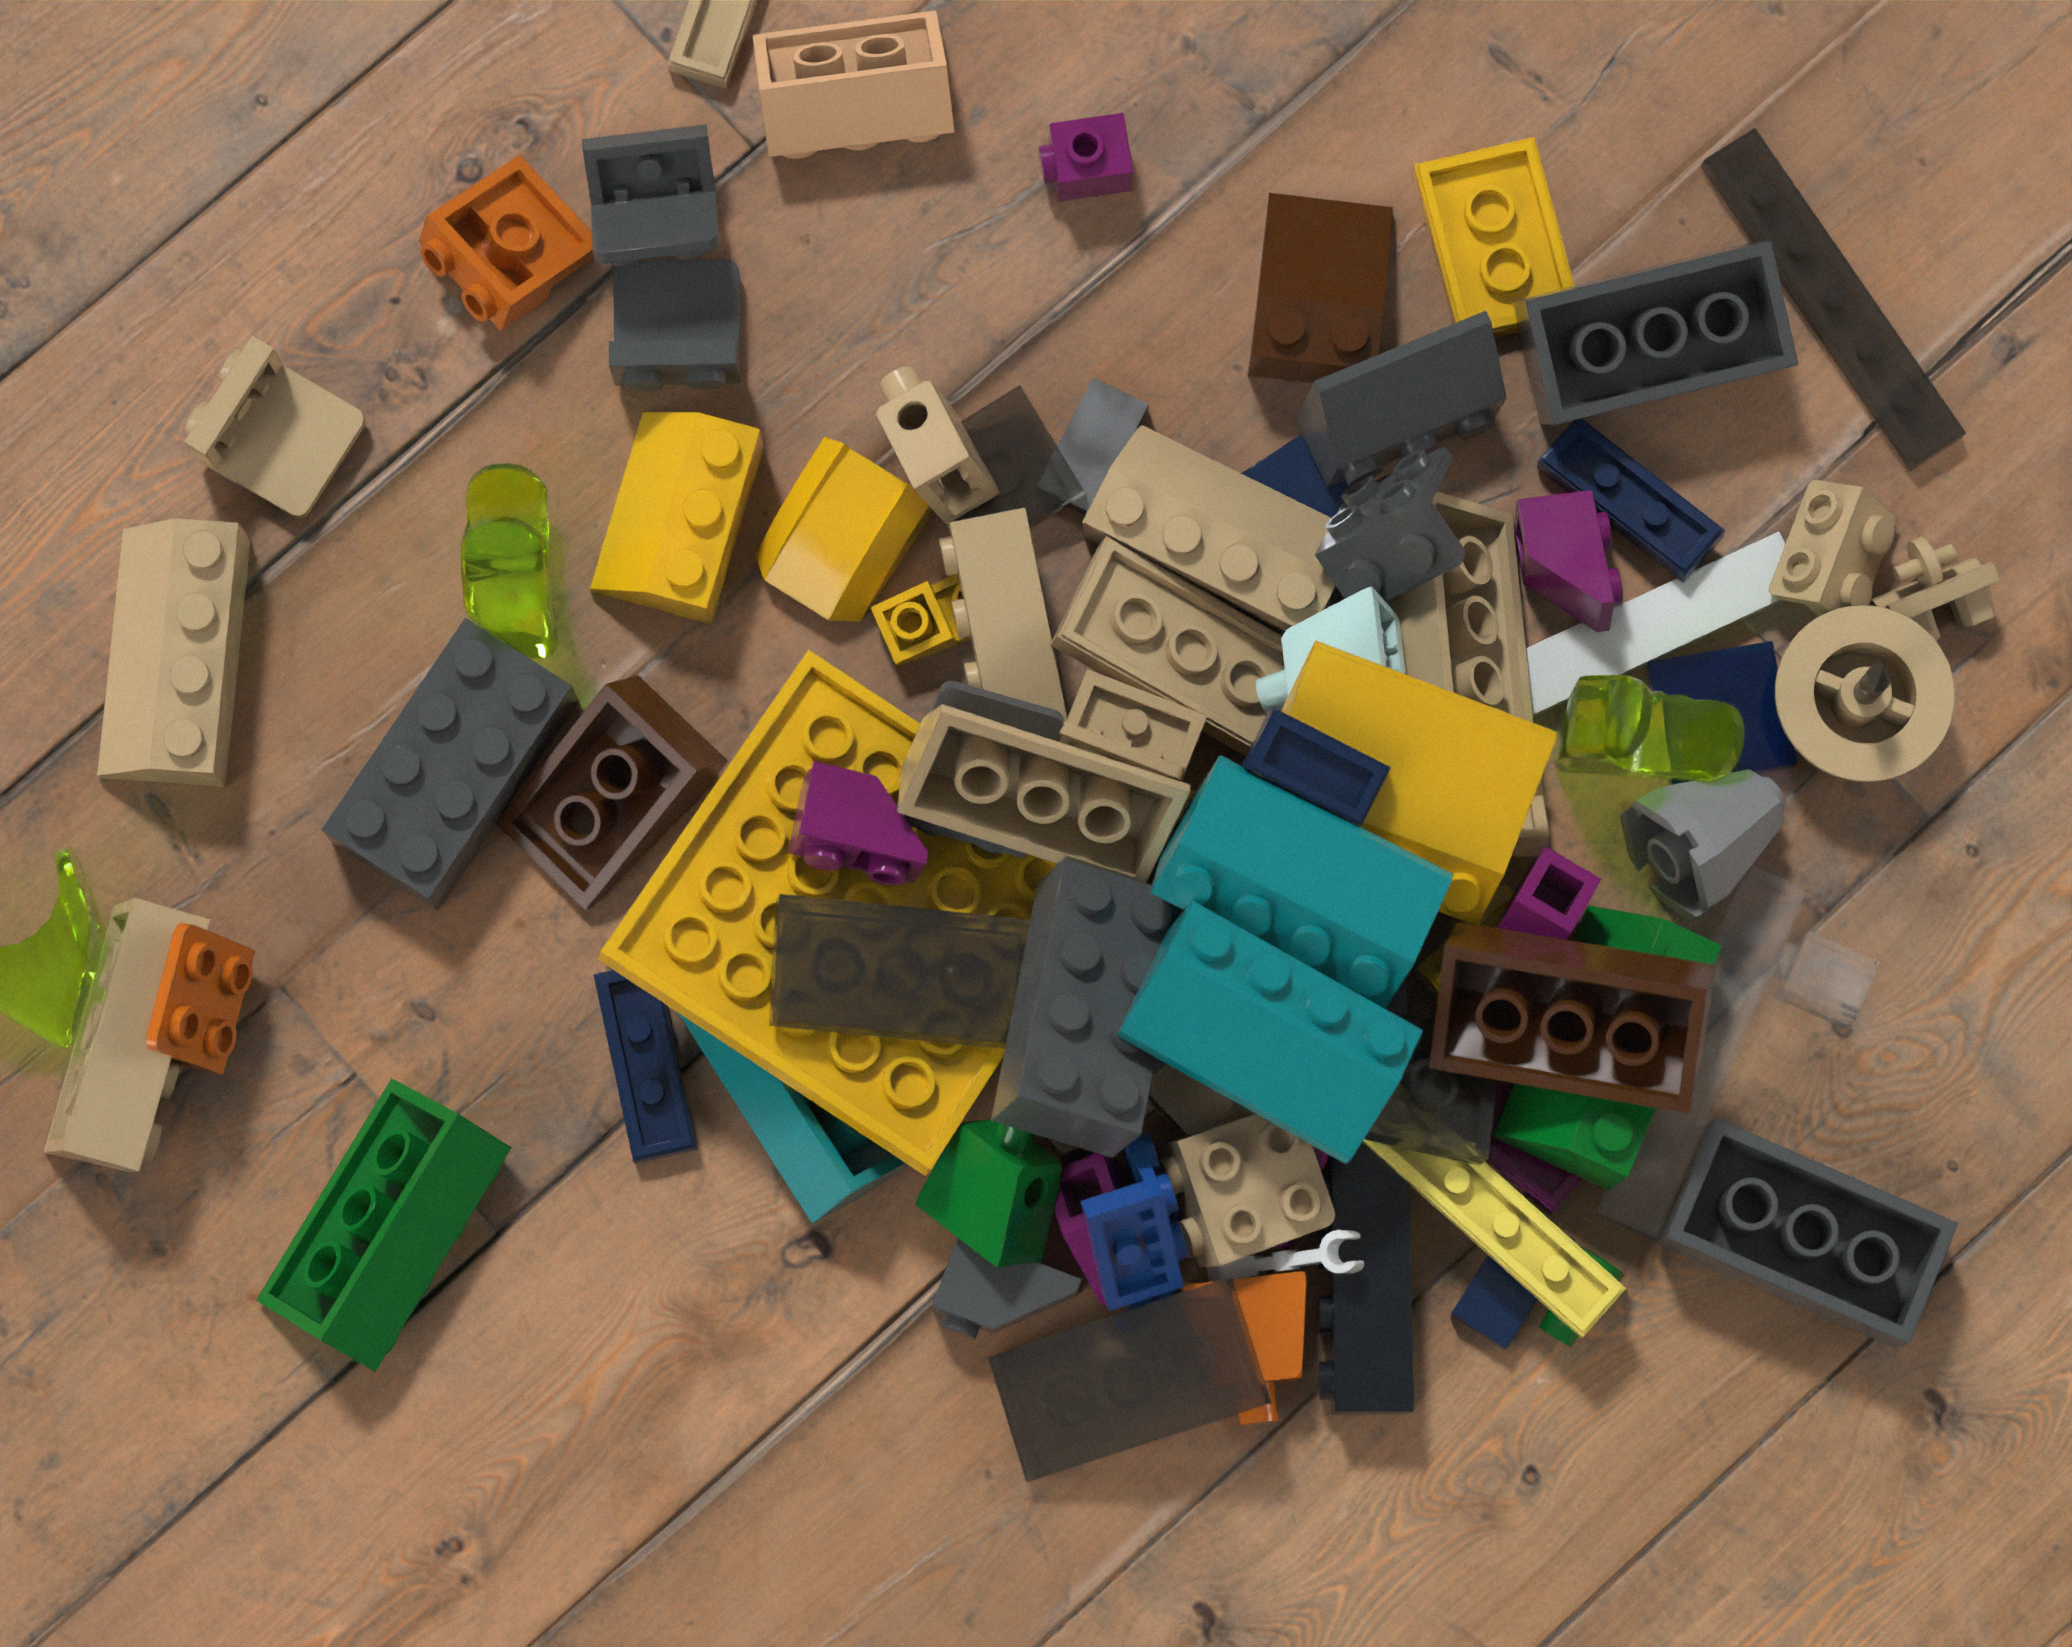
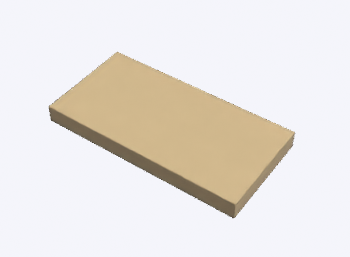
M1107 535L1099 543L1050 643L1051 646L1104 676L1207 715L1202 732L1244 756L1250 750L1267 716L1257 696L1256 681L1259 678L1285 669L1282 635Z

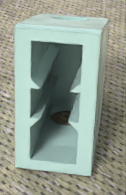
M1372 586L1347 597L1286 629L1281 637L1285 669L1257 679L1256 691L1260 704L1267 714L1271 707L1281 711L1315 640L1406 674L1399 616Z

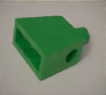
M991 1119L966 1121L958 1126L920 1191L915 1205L997 1268L1041 1262L1063 1169L1057 1157L1034 1141L1035 1134L1003 1125L991 1121Z

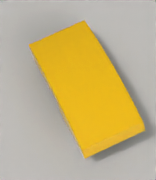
M954 574L932 585L926 581L870 607L897 666L932 655L971 639L970 636L959 639L951 601L963 599L958 574Z

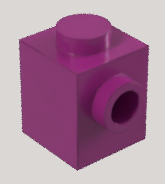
M1124 113L1049 123V144L1039 146V157L1043 182H1055L1058 202L1132 191L1133 168Z

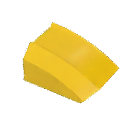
M824 437L779 509L755 554V558L764 581L825 619L861 622L931 517L932 509L912 485L902 481L855 452L845 443Z

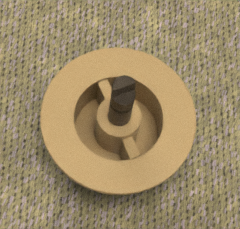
M1858 605L1827 612L1811 621L1799 631L1788 645L1779 663L1775 680V704L1779 721L1788 740L1801 756L1813 766L1843 780L1866 783L1881 782L1912 771L1929 758L1938 748L1952 720L1955 705V688L1951 668L1946 656L1935 639L1923 627L1896 611L1877 606Z

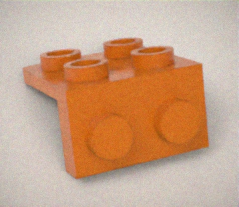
M179 923L173 932L147 1031V1048L179 1062L180 1067L223 1075L228 1056L233 1051L236 1043V1024L243 996L252 981V962L255 950L196 925Z

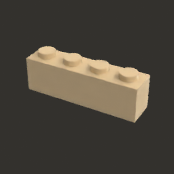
M1026 508L948 523L950 536L939 538V544L946 576L958 574L963 599L951 601L958 638L971 637L975 662L964 664L967 685L1059 711L1066 722L1067 714L1054 649L1050 645L1052 639Z

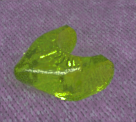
M501 463L485 466L474 473L468 482L466 490L467 526L460 546V569L464 607L467 617L526 657L534 659L546 658L553 655L558 646L547 488L533 471L522 465Z
M1627 675L1581 676L1574 685L1554 746L1553 761L1560 771L1568 773L1714 782L1727 776L1739 762L1744 743V722L1741 713L1735 706L1721 701L1693 700L1684 694L1665 695L1662 691H1649L1642 680Z
M70 847L54 852L59 895L49 920L40 927L36 934L24 939L20 943L0 947V1013L60 1049H67L72 1044L102 951V928L99 915L81 863Z

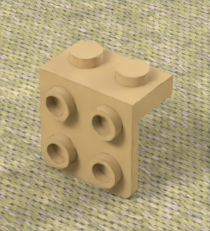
M251 336L243 350L240 348L234 349L225 360L219 374V380L222 383L210 402L201 401L191 413L185 426V433L188 436L184 443L200 463L288 515L298 519L304 518L311 512L365 426V418L358 408L284 366L273 347Z
M1255 1113L1197 1134L1178 1136L1157 1144L1161 1159H1158L1160 1169L1157 1170V1174L1159 1176L1166 1173L1169 1177L1183 1219L1178 1224L1185 1240L1188 1257L1191 1259L1196 1257L1199 1267L1225 1265L1328 1227L1335 1219V1211L1312 1145Z

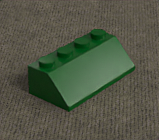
M1588 906L1573 941L1713 965H1715L1722 945L1664 918L1595 906ZM1513 1083L1491 1137L1597 1186L1610 1190L1628 1178L1656 1108Z
M391 1078L256 1301L325 1344L376 1372L386 1354L397 1343L400 1331L420 1298L429 1290L435 1273L452 1245L463 1234L469 1217L486 1189L497 1178L501 1165L512 1147L460 1114Z

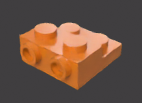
M520 154L427 215L418 241L421 244V257L428 269L438 277L449 274L463 289L462 301L472 317L480 322L490 319L500 331L546 301L554 285L594 259L591 230Z

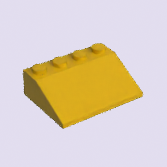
M1315 640L1281 711L1391 767L1360 827L1452 873V882L1438 911L1478 925L1505 874L1557 739V732Z

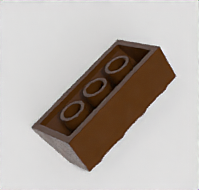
M1457 921L1444 945L1429 1068L1689 1114L1708 1026L1716 965Z

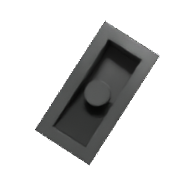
M957 1238L932 1303V1310L943 1314L940 1326L976 1339L980 1329L995 1333L1076 1297L1082 1279L1038 1262L997 1268Z

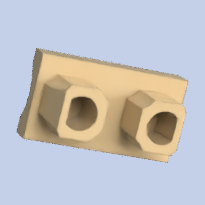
M1921 536L1907 543L1910 561L1892 568L1893 575L1899 585L1915 578L1918 580L1870 600L1872 606L1896 611L1917 622L1937 641L1941 636L1931 609L1949 602L1956 624L1963 628L1989 620L1995 616L1989 585L2000 580L1994 563L1989 562L1981 565L1978 559L1974 557L1941 570L1942 567L1958 561L1954 546L1948 544L1933 551L1928 541Z

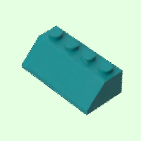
M1219 755L1163 850L1150 893L1183 910L1194 901L1386 1009L1418 957L1452 882L1453 874Z
M1192 901L1168 929L1116 1036L1347 1164L1398 1086L1423 1030Z
M679 1014L812 1224L856 1201L909 1166Z

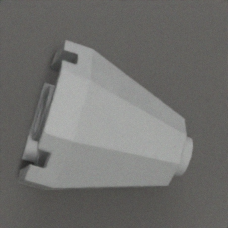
M1747 769L1655 788L1630 805V808L1619 815L1629 858L1638 871L1649 863L1660 881L1648 885L1658 901L1692 922L1711 910L1730 894L1785 823L1783 814L1785 799L1780 788L1772 779L1766 776L1762 777Z

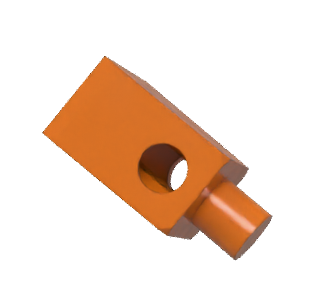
M1305 1271L1183 1285L1184 1287L1180 1288L1181 1301L1208 1391L1236 1388L1240 1426L1279 1421L1274 1383L1297 1381L1302 1377L1306 1300Z

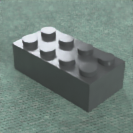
M1771 241L1752 242L1513 301L1540 424L1556 425L1799 365Z
M465 618L321 830L333 844L438 911L579 701L572 685Z
M1065 857L1037 884L991 1121L1112 1158L1141 1135L1155 1057L1116 1036L1168 929L1182 912L1181 908L1151 894L1152 885Z
M1715 1118L1703 1130L1656 1244L1888 1346L1898 1348L1909 1344L1958 1223Z

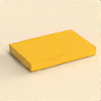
M1535 137L1414 164L1412 172L1452 324L1486 311L1492 323L1494 338L1519 332L1513 301L1575 286Z

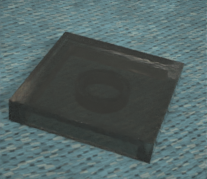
M1020 385L961 421L997 485L1000 494L962 515L955 521L1026 508L1029 528L1031 529L1070 505L1072 501L1086 494Z

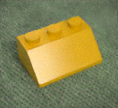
M643 412L591 582L590 591L712 625L764 450L760 429L700 412Z

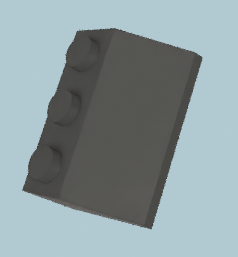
M1483 311L1313 382L1295 422L1327 488L1345 480L1348 486H1351L1366 476L1372 475L1376 477L1383 471L1381 467L1383 464L1400 457L1405 458L1409 454L1422 449L1429 454L1439 448L1438 441L1455 434H1459L1461 440L1470 439L1484 433L1495 425L1494 418L1507 397L1492 323L1487 312Z

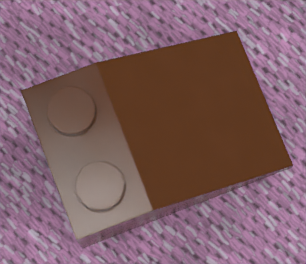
M1269 193L1248 376L1313 383L1318 379L1379 355L1393 207Z
M639 675L606 683L496 824L576 902L587 910L592 908L693 806L728 760Z

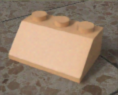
M936 10L753 35L759 93L769 157L784 156L790 159H801L809 157L820 150L845 147L849 150L861 151L873 148L880 142L903 139L911 142H927L936 139L940 134L955 133L947 63Z

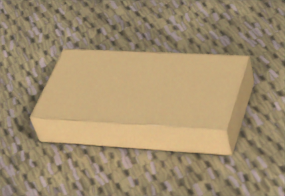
M689 0L667 63L668 71L728 89L758 0Z

